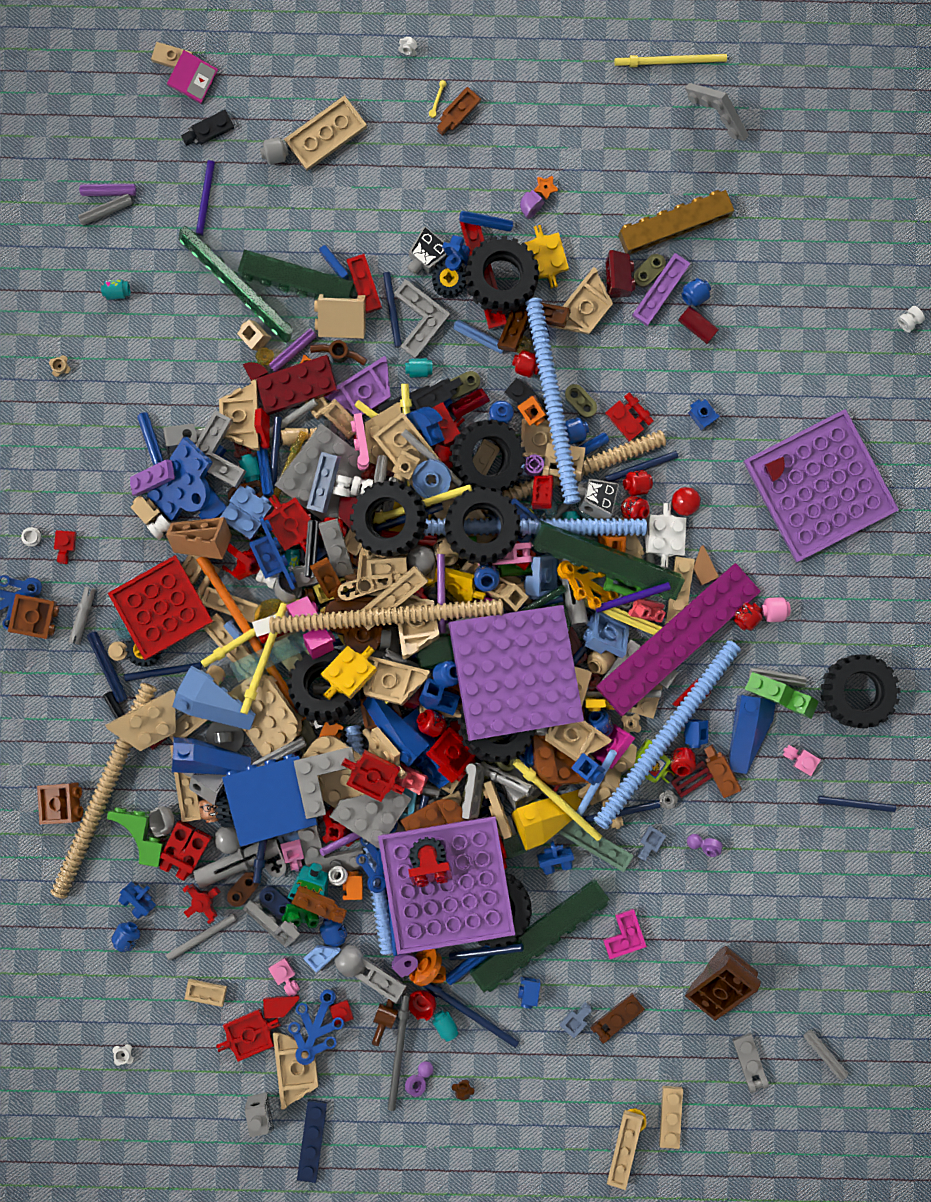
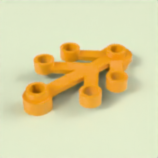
M585 556L579 562L573 564L567 560L562 561L557 568V573L562 579H568L576 600L580 601L587 598L589 607L595 610L601 606V600L608 602L619 597L618 593L605 591L603 587L592 581V579L602 578L607 575V570L604 566L600 565L594 571L583 575L577 572L581 568L588 569L592 566L593 562L590 557ZM591 590L601 595V600L596 596L594 597Z

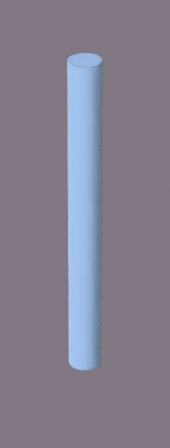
M610 749L601 765L605 769L604 776L617 755L615 750ZM601 782L596 783L594 786L590 785L576 811L580 816H583Z

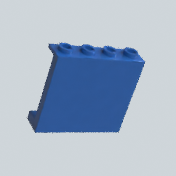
M295 754L283 756L284 760L276 762V759L264 762V766L250 765L245 767L246 771L238 773V770L226 772V776L222 777L240 847L318 825L316 817L306 819L294 766V761L299 760L300 756L295 757Z

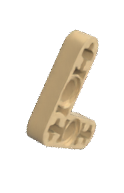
M364 549L367 559H372L377 556L385 558V556L372 554L371 556H369L368 553H371V551ZM368 576L340 585L338 596L343 601H350L387 589L389 583L387 581V585H383V583L378 582L380 579L369 580ZM362 581H368L371 585V588L366 592L359 588V584ZM356 583L358 595H355V591L349 594L350 597L341 594L344 587L350 590L354 588L352 584Z

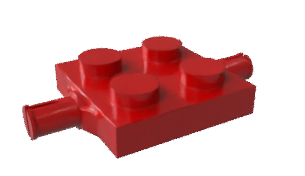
M273 495L272 497L276 503L271 497L268 500L275 509L264 518V521L269 520L273 529L271 531L285 551L300 544L306 554L305 545L307 542L308 521L311 519L296 497L287 503L281 504L276 495Z
M364 750L356 763L344 758L341 766L351 770V775L346 785L382 802L390 790L400 795L404 792L405 787L395 783V778L400 771L399 766L367 750Z
M259 1008L224 1023L223 1028L226 1033V1041L216 1044L218 1052L230 1048L237 1062L273 1047L274 1042L271 1037V1030L281 1026L278 1018L267 1023Z

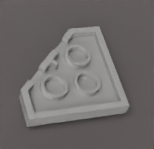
M392 790L385 795L382 802L366 794L346 798L339 801L329 817L380 849L378 835L391 832L411 798L404 793L400 795Z

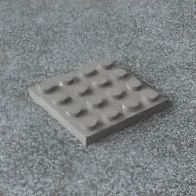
M320 423L275 483V486L292 499L296 497L301 506L323 521L325 517H339L340 497L346 496L331 494L327 513L307 508L321 452L341 457L337 475L351 478L358 476L362 480H374L376 465L369 463L367 470H359L357 467L359 452L355 451L354 448Z

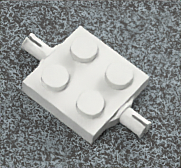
M663 503L662 515L650 514L647 517L646 553L660 556V568H668L670 556H685L686 518L671 515V503Z

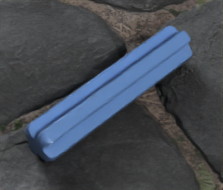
M461 320L455 322L454 330L500 354L503 353L504 350L498 349L497 346L499 340Z

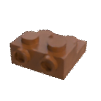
M15 594L8 632L49 639L55 632V625L52 623L53 618L57 617L59 613V606H56L57 602Z
M78 782L37 786L39 825L81 821L84 810L80 806L82 789L79 787Z

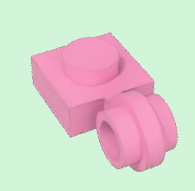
M790 745L783 749V756L792 761L794 758L796 759L794 767L812 776L821 759L803 749L798 755V750Z
M300 839L280 844L285 863L290 864L291 871L295 870V872H298L302 868L301 859H304Z
M286 957L268 968L278 985L284 981L286 982L284 990L288 996H295L300 988L295 980H290L296 973Z

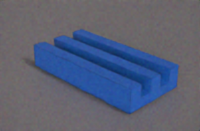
M323 245L319 248L323 258L342 282L348 281L349 275L328 247Z

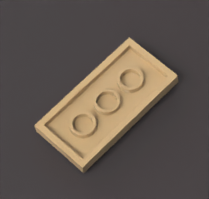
M344 95L287 136L284 141L305 170L308 171L365 130L367 124Z

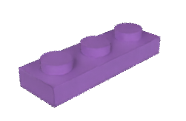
M166 459L131 476L130 486L132 495L140 496L175 479L172 460Z

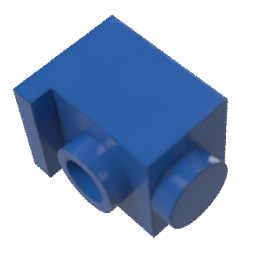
M700 399L690 405L692 409L688 412L701 431L720 417L706 399L702 402ZM704 409L707 414L702 415L700 410Z
M688 719V723H684L685 744H689V748H701V745L708 743V720Z
M584 753L581 754L571 768L593 786L596 783H600L604 778L605 769Z
M520 976V983L523 984V986H519L518 998H521V1007L531 1009L532 1006L537 1007L541 984L540 979Z

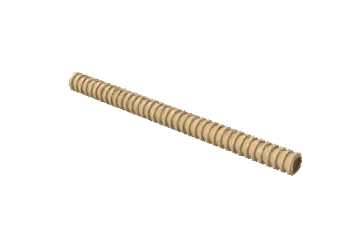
M658 430L657 433L652 432V435L647 434L646 437L642 436L641 439L631 440L629 444L626 442L623 446L619 445L618 448L613 447V450L608 449V452L602 451V454L597 453V456L592 455L591 458H585L582 477L583 475L587 476L588 473L593 474L595 470L598 472L600 468L603 470L606 466L610 467L611 464L616 465V462L621 463L622 460L627 461V458L632 459L633 456L637 457L638 454L648 453L650 449L653 451L655 447L666 446L664 433ZM553 476V488L556 485L559 487L562 481L559 480V477ZM532 478L529 482L526 480L524 484L519 483V486L514 485L513 488L510 487L508 490H502L501 495L504 497L508 496L511 501L514 498L522 501V498L532 497L534 480ZM479 509L482 513L488 514V510Z
M499 598L498 601L486 599L485 602L483 600H480V602L474 600L473 603L470 601L464 603L462 601L460 604L458 602H455V604L449 602L448 605L446 603H443V605L437 603L435 606L434 604H431V606L425 604L423 607L421 605H418V607L412 605L410 608L409 606H406V608L400 606V608L394 607V609L388 607L387 609L381 608V610H378V608H375V610L369 609V611H366V609H363V611L357 610V612L353 610L350 612L344 611V613L338 611V613L332 612V614L326 612V614L320 613L317 615V613H314L313 615L307 614V616L304 614L298 616L297 614L295 617L289 615V617L283 616L280 618V616L274 618L272 616L269 619V628L272 634H275V632L281 634L283 631L284 633H287V631L293 633L295 630L296 632L300 630L305 632L306 630L312 631V629L318 631L320 628L321 630H324V628L330 630V628L336 629L339 627L342 629L343 627L349 628V626L355 628V626L361 627V625L367 627V625L373 626V624L379 626L380 624L386 625V623L392 625V623L398 624V622L404 624V622L410 623V621L416 623V621L423 622V620H426V622L432 620L433 622L435 619L441 621V619L447 620V618H450V620L456 618L458 620L459 617H463V619L469 617L471 619L472 616H475V618H478V616L484 617V615L496 616V614L502 616L503 601Z
M141 683V689H138L139 694H136V700H133L134 705H131V709L134 710L151 701V698L155 696L154 692H157L156 687L147 683ZM120 737L116 739L115 749L111 751L110 760L106 762L107 766L104 767L105 772L101 774L103 777L99 779L100 783H97L98 788L94 790L93 800L89 801L88 811L84 813L86 816L82 818L83 822H80L81 827L77 829L76 839H73V844L70 845L71 850L67 852L69 855L65 857L66 861H63L64 866L60 868L61 872L58 873L59 878H56V883L53 884L54 889L50 891L57 898H67V893L70 892L69 887L73 885L71 882L75 880L74 876H77L76 871L80 869L79 865L82 864L81 859H84V854L87 853L86 848L90 846L88 843L92 841L91 837H94L93 832L97 830L96 826L99 825L98 820H101V815L104 814L105 804L109 802L110 793L114 791L115 781H118V776L121 775L120 770H123L122 765L126 763L127 754L131 752L130 748L133 747Z

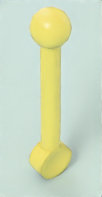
M444 80L439 83L440 88L432 110L429 111L431 118L436 117L439 99L443 88L447 85Z

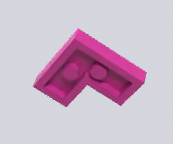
M634 909L616 914L615 917L621 934L603 939L609 959L647 947Z

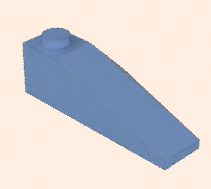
M191 666L176 692L172 707L190 716L250 730L256 714L250 709L248 715L240 713L243 703L239 699L234 700L226 693L228 691L226 688H220L212 681L214 678L209 674Z

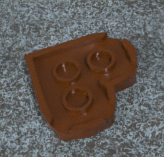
M337 597L326 606L324 614L326 612H329V614H332V612L338 613V611L344 613V611L350 612L351 610L357 612V610H361L375 598L359 597L350 601H343ZM382 624L379 626L374 625L369 630L361 625V627L355 626V628H352V626H349V628L343 627L342 629L339 627L336 629L330 628L328 631L342 635L346 646L362 654L368 646L372 647L374 651L377 650L381 642Z

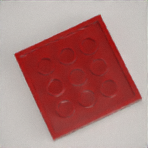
M176 555L108 592L111 601L145 661L213 623L210 614Z

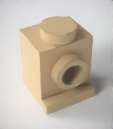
M252 320L244 322L237 333L252 350L261 351L272 338L256 321Z
M402 450L391 471L394 473L393 477L402 482L405 479L409 481L420 459ZM402 464H408L409 468L407 471L401 469Z
M142 495L134 499L131 506L132 510L146 525L150 522H155L158 515L164 514L159 509L155 510L157 506L150 499L146 500L143 498Z

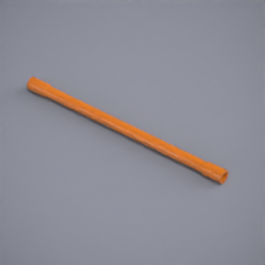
M201 556L197 558V563L211 581L243 634L252 629L216 573L209 558ZM255 635L248 642L260 659L264 647ZM269 657L265 669L270 676L277 680L275 684L295 712L298 713L289 696V688Z

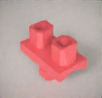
M642 598L633 602V607L629 610L628 614L632 617L661 623L666 614L663 611L665 605L661 602Z
M400 762L407 776L404 779H400L397 775L395 783L418 795L422 794L428 781V776Z

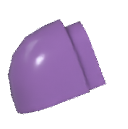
M531 190L523 195L520 208L524 216L530 219L542 208L545 202L534 190Z
M412 952L395 956L394 961H392V969L401 978L412 973L418 965L417 958Z

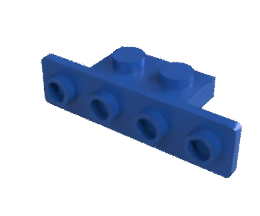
M261 516L259 520L266 535L250 542L249 545L265 579L283 571L291 590H294V583L297 581L293 573H288L286 566L289 564L285 555L280 556L278 549L281 546L277 538H272L269 532L273 530L269 520L264 521L263 516Z

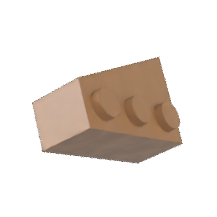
M225 517L171 523L166 536L174 553L223 559L232 534Z

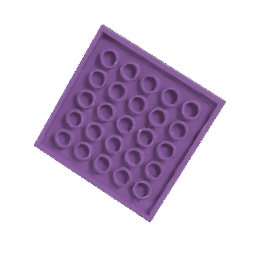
M846 409L743 461L795 562L899 510ZM783 457L785 462L784 471L777 480L771 482L764 465Z
M563 605L448 623L469 741L584 721Z
M495 816L378 835L397 955L515 935ZM425 837L431 839L433 837L441 842L446 852V862L450 865L453 879H448L447 883L442 884L430 882L425 887H417V885L412 884L408 869H412L413 866L410 862L409 854L410 848H413V843H417L418 839H425Z

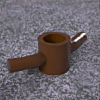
M341 340L333 341L330 345H310L311 353L328 352L337 363H342L348 358H352L364 366L368 361L357 352L348 350L347 344ZM338 347H342L344 351L340 356L334 355V350Z
M390 999L387 1000L386 1005L380 1003L373 1022L378 1024L372 1040V1045L379 1046L385 1028L392 1029L398 1010L393 1009L395 1002Z

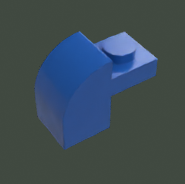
M422 407L405 414L417 431L421 429L423 437L429 446L445 440L438 424L443 419L435 409Z
M428 678L424 682L419 702L426 709H436L453 716L460 696L445 691L433 679Z

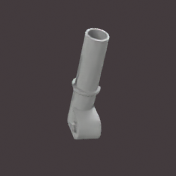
M588 536L563 539L555 543L558 564L564 560L573 564L585 556L592 557L595 553L594 543ZM574 544H578L579 554H576ZM584 544H587L586 550L582 549ZM559 576V581L562 582L569 627L587 625L588 618L584 599L576 600V604H574L572 589L568 579H562Z
M277 837L267 839L264 858L266 860L265 867L267 872L273 877L282 876L288 865L284 861ZM259 843L245 849L239 848L236 853L194 870L198 886L202 889L243 870L249 871L254 865V859L257 858ZM256 853V856L252 858L246 859L236 865H233L229 868L217 872V870L220 868H223L229 864H232L236 861H239ZM280 855V858L276 860L277 864L282 865L280 870L278 871L277 868L273 869L275 862L271 861L268 863V859Z

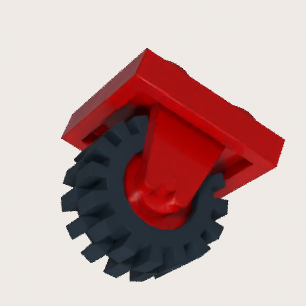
M425 837V839L420 838L417 843H413V848H410L409 854L413 868L408 869L413 885L425 887L430 882L442 884L447 883L448 879H453L450 865L446 862L445 849L439 840H435L433 837L431 839Z

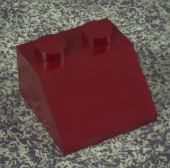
M609 250L605 260L607 294L610 298L630 297L632 291H635V279L631 278V272H634L633 260L630 261V254Z

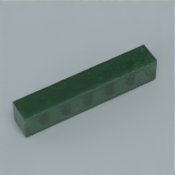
M245 249L238 267V273L245 281L252 282L255 280L265 287L272 285L278 287V290L282 292H295L297 296L302 298L309 296L314 298V300H318L319 294H323L324 298L351 299L355 288L353 281Z

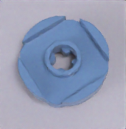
M435 459L421 462L415 468L412 476L415 491L424 498H430L447 492L452 480L449 468L443 462ZM427 475H435L437 482L428 483L429 478Z

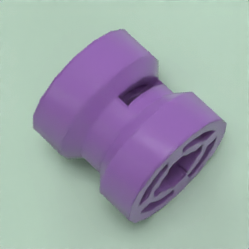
M535 454L527 457L526 464H524V471L527 475L534 477L542 472L544 467L542 457Z

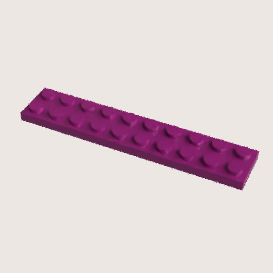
M734 563L596 686L597 690L617 713L623 716L728 622L744 603H749L761 591L743 570Z

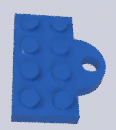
M188 437L182 438L169 459L173 463L175 479L150 490L147 494V497L171 521L177 520L183 509L189 512L202 510L210 499V487L204 476L213 462ZM197 494H199L201 497L200 503H198L196 500Z

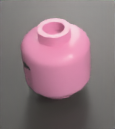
M783 597L767 598L764 601V605L760 607L762 609L761 615L770 623L784 622L791 613L790 603Z

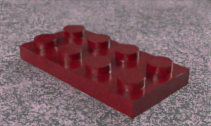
M328 355L256 378L264 411L268 415L338 392Z

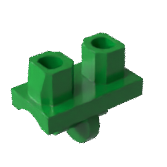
M287 904L282 921L292 922L296 927H299L301 923H307L309 928H316L319 922V915L294 904Z

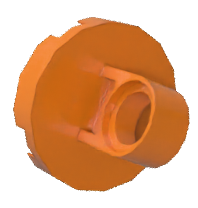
M436 949L423 950L416 954L418 965L409 974L411 981L418 986H426L431 982L442 983L446 980V968L441 965L442 957Z

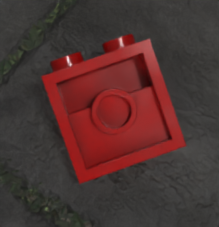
M449 726L426 755L440 766L437 771L453 783L455 780L459 782L466 774L465 768L468 764L476 762L474 759L476 755L468 752L469 748L461 742L463 738Z

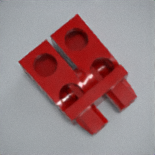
M180 820L176 823L160 856L162 860L159 868L165 872H170L172 866L175 865L179 867L176 877L185 881L196 869L213 836L200 829L195 831L196 827Z

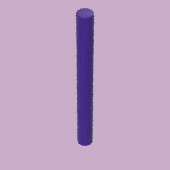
M212 160L207 161L195 233L199 236H203L215 165V162Z
M670 583L660 584L601 603L596 612L599 613L671 590Z

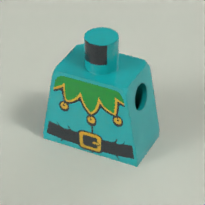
M312 863L310 867L302 866L287 898L293 900L299 886L328 897V873L321 871L322 866L318 863Z

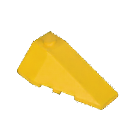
M580 789L558 795L575 811H577L583 800L578 797ZM550 798L517 808L511 814L526 851L545 844L573 820Z

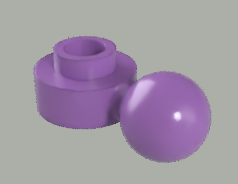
M691 834L687 838V845L691 849L702 848L703 852L709 857L721 854L723 845L716 839L708 838L702 840L698 834Z
M424 1061L420 1063L418 1075H412L406 1080L405 1090L408 1094L414 1097L423 1094L426 1088L424 1079L433 1073V1066L430 1062Z

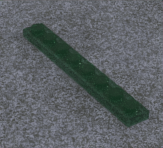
M186 226L181 228L178 240L282 341L287 343L294 331L292 326L287 321H284L275 309L270 308L265 303V300L251 289L248 283L243 282L238 277V274L224 263L221 257L215 255L206 243H203L194 231Z

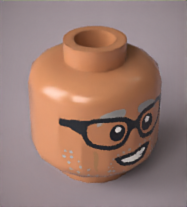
M205 799L200 800V817L206 820V823L218 821L219 818H216L218 812H215V808H218V806L209 803Z

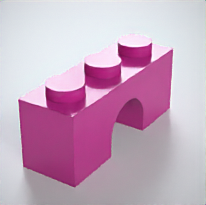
M308 596L286 605L288 615H292V617H295L297 614L298 616H301V614L307 616V614L313 615L319 612L315 602H311ZM320 628L318 631L312 629V631L303 634L304 644L312 659L334 650L333 642L335 638L332 632L327 631L326 628L324 630Z

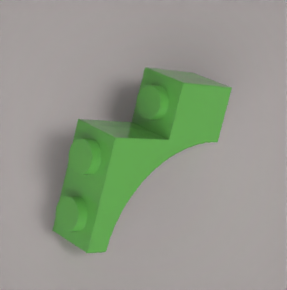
M752 672L745 688L748 692L768 699L809 719H812L819 703L813 697L798 692L786 684Z
M115 807V810L108 811L107 819L123 825L134 837L139 850V864L159 867L162 860L160 856L165 849L166 842L160 841L161 838L149 836V839H147L149 816L145 815L146 812L134 810V813L126 812V808Z

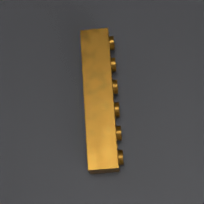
M716 190L710 193L708 197H697L691 201L692 203L687 205L682 203L675 206L671 211L663 210L657 213L655 217H644L639 220V223L634 225L629 223L622 226L618 236L624 252L631 255L731 217L734 208L727 191L720 192V190Z

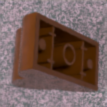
M724 946L713 956L704 971L691 984L685 997L716 1021L756 993L761 985V980L757 978L758 971L729 947Z

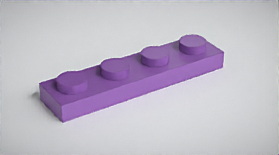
M674 253L632 314V317L648 326L691 263Z

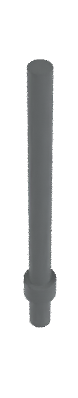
M406 993L402 995L401 1008L398 1011L399 1026L388 1102L389 1111H395L406 1025L410 1017V994Z

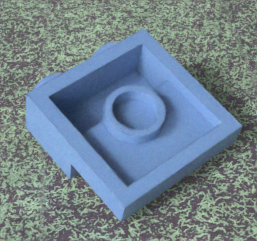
M240 485L229 500L230 504L219 518L225 517L228 526L252 541L262 527L259 517H267L274 509L266 497L262 496L259 498L254 495L256 493L254 489L247 485L245 488Z
M557 554L533 557V562L531 563L533 575H527L524 581L525 594L529 595V599H541V597H550V594L557 593Z
M595 611L592 616L589 615L587 617L588 624L586 625L588 629L583 634V639L586 640L585 646L600 654L607 650L623 658L627 651L630 626L603 612L597 613Z

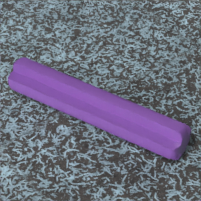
M134 184L80 185L79 191L82 196L136 195V186Z
M308 329L270 362L269 365L275 372L280 370L316 338L315 332L312 329Z

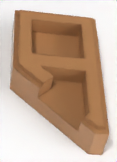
M704 545L699 548L693 568L700 585L719 577Z

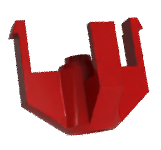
M229 543L226 550L237 558V566L233 571L224 565L222 569L225 572H229L239 581L250 575L257 574L261 568L251 547L248 551L240 552Z
M332 806L329 807L330 809L326 812V815H323L326 834L322 839L326 844L331 840L335 842L351 833L348 828L329 817L333 812L332 810L335 809ZM356 840L346 844L345 846H351Z
M193 883L190 886H185L183 891L184 893L187 891L190 894L192 901L191 906L184 911V914L189 918L195 912H204L209 919L207 921L208 924L213 923L218 916L213 907V898L221 892L216 886L208 892L201 891Z

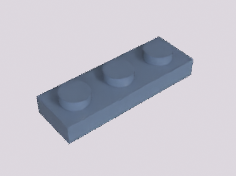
M321 452L307 505L308 509L327 513L341 457Z

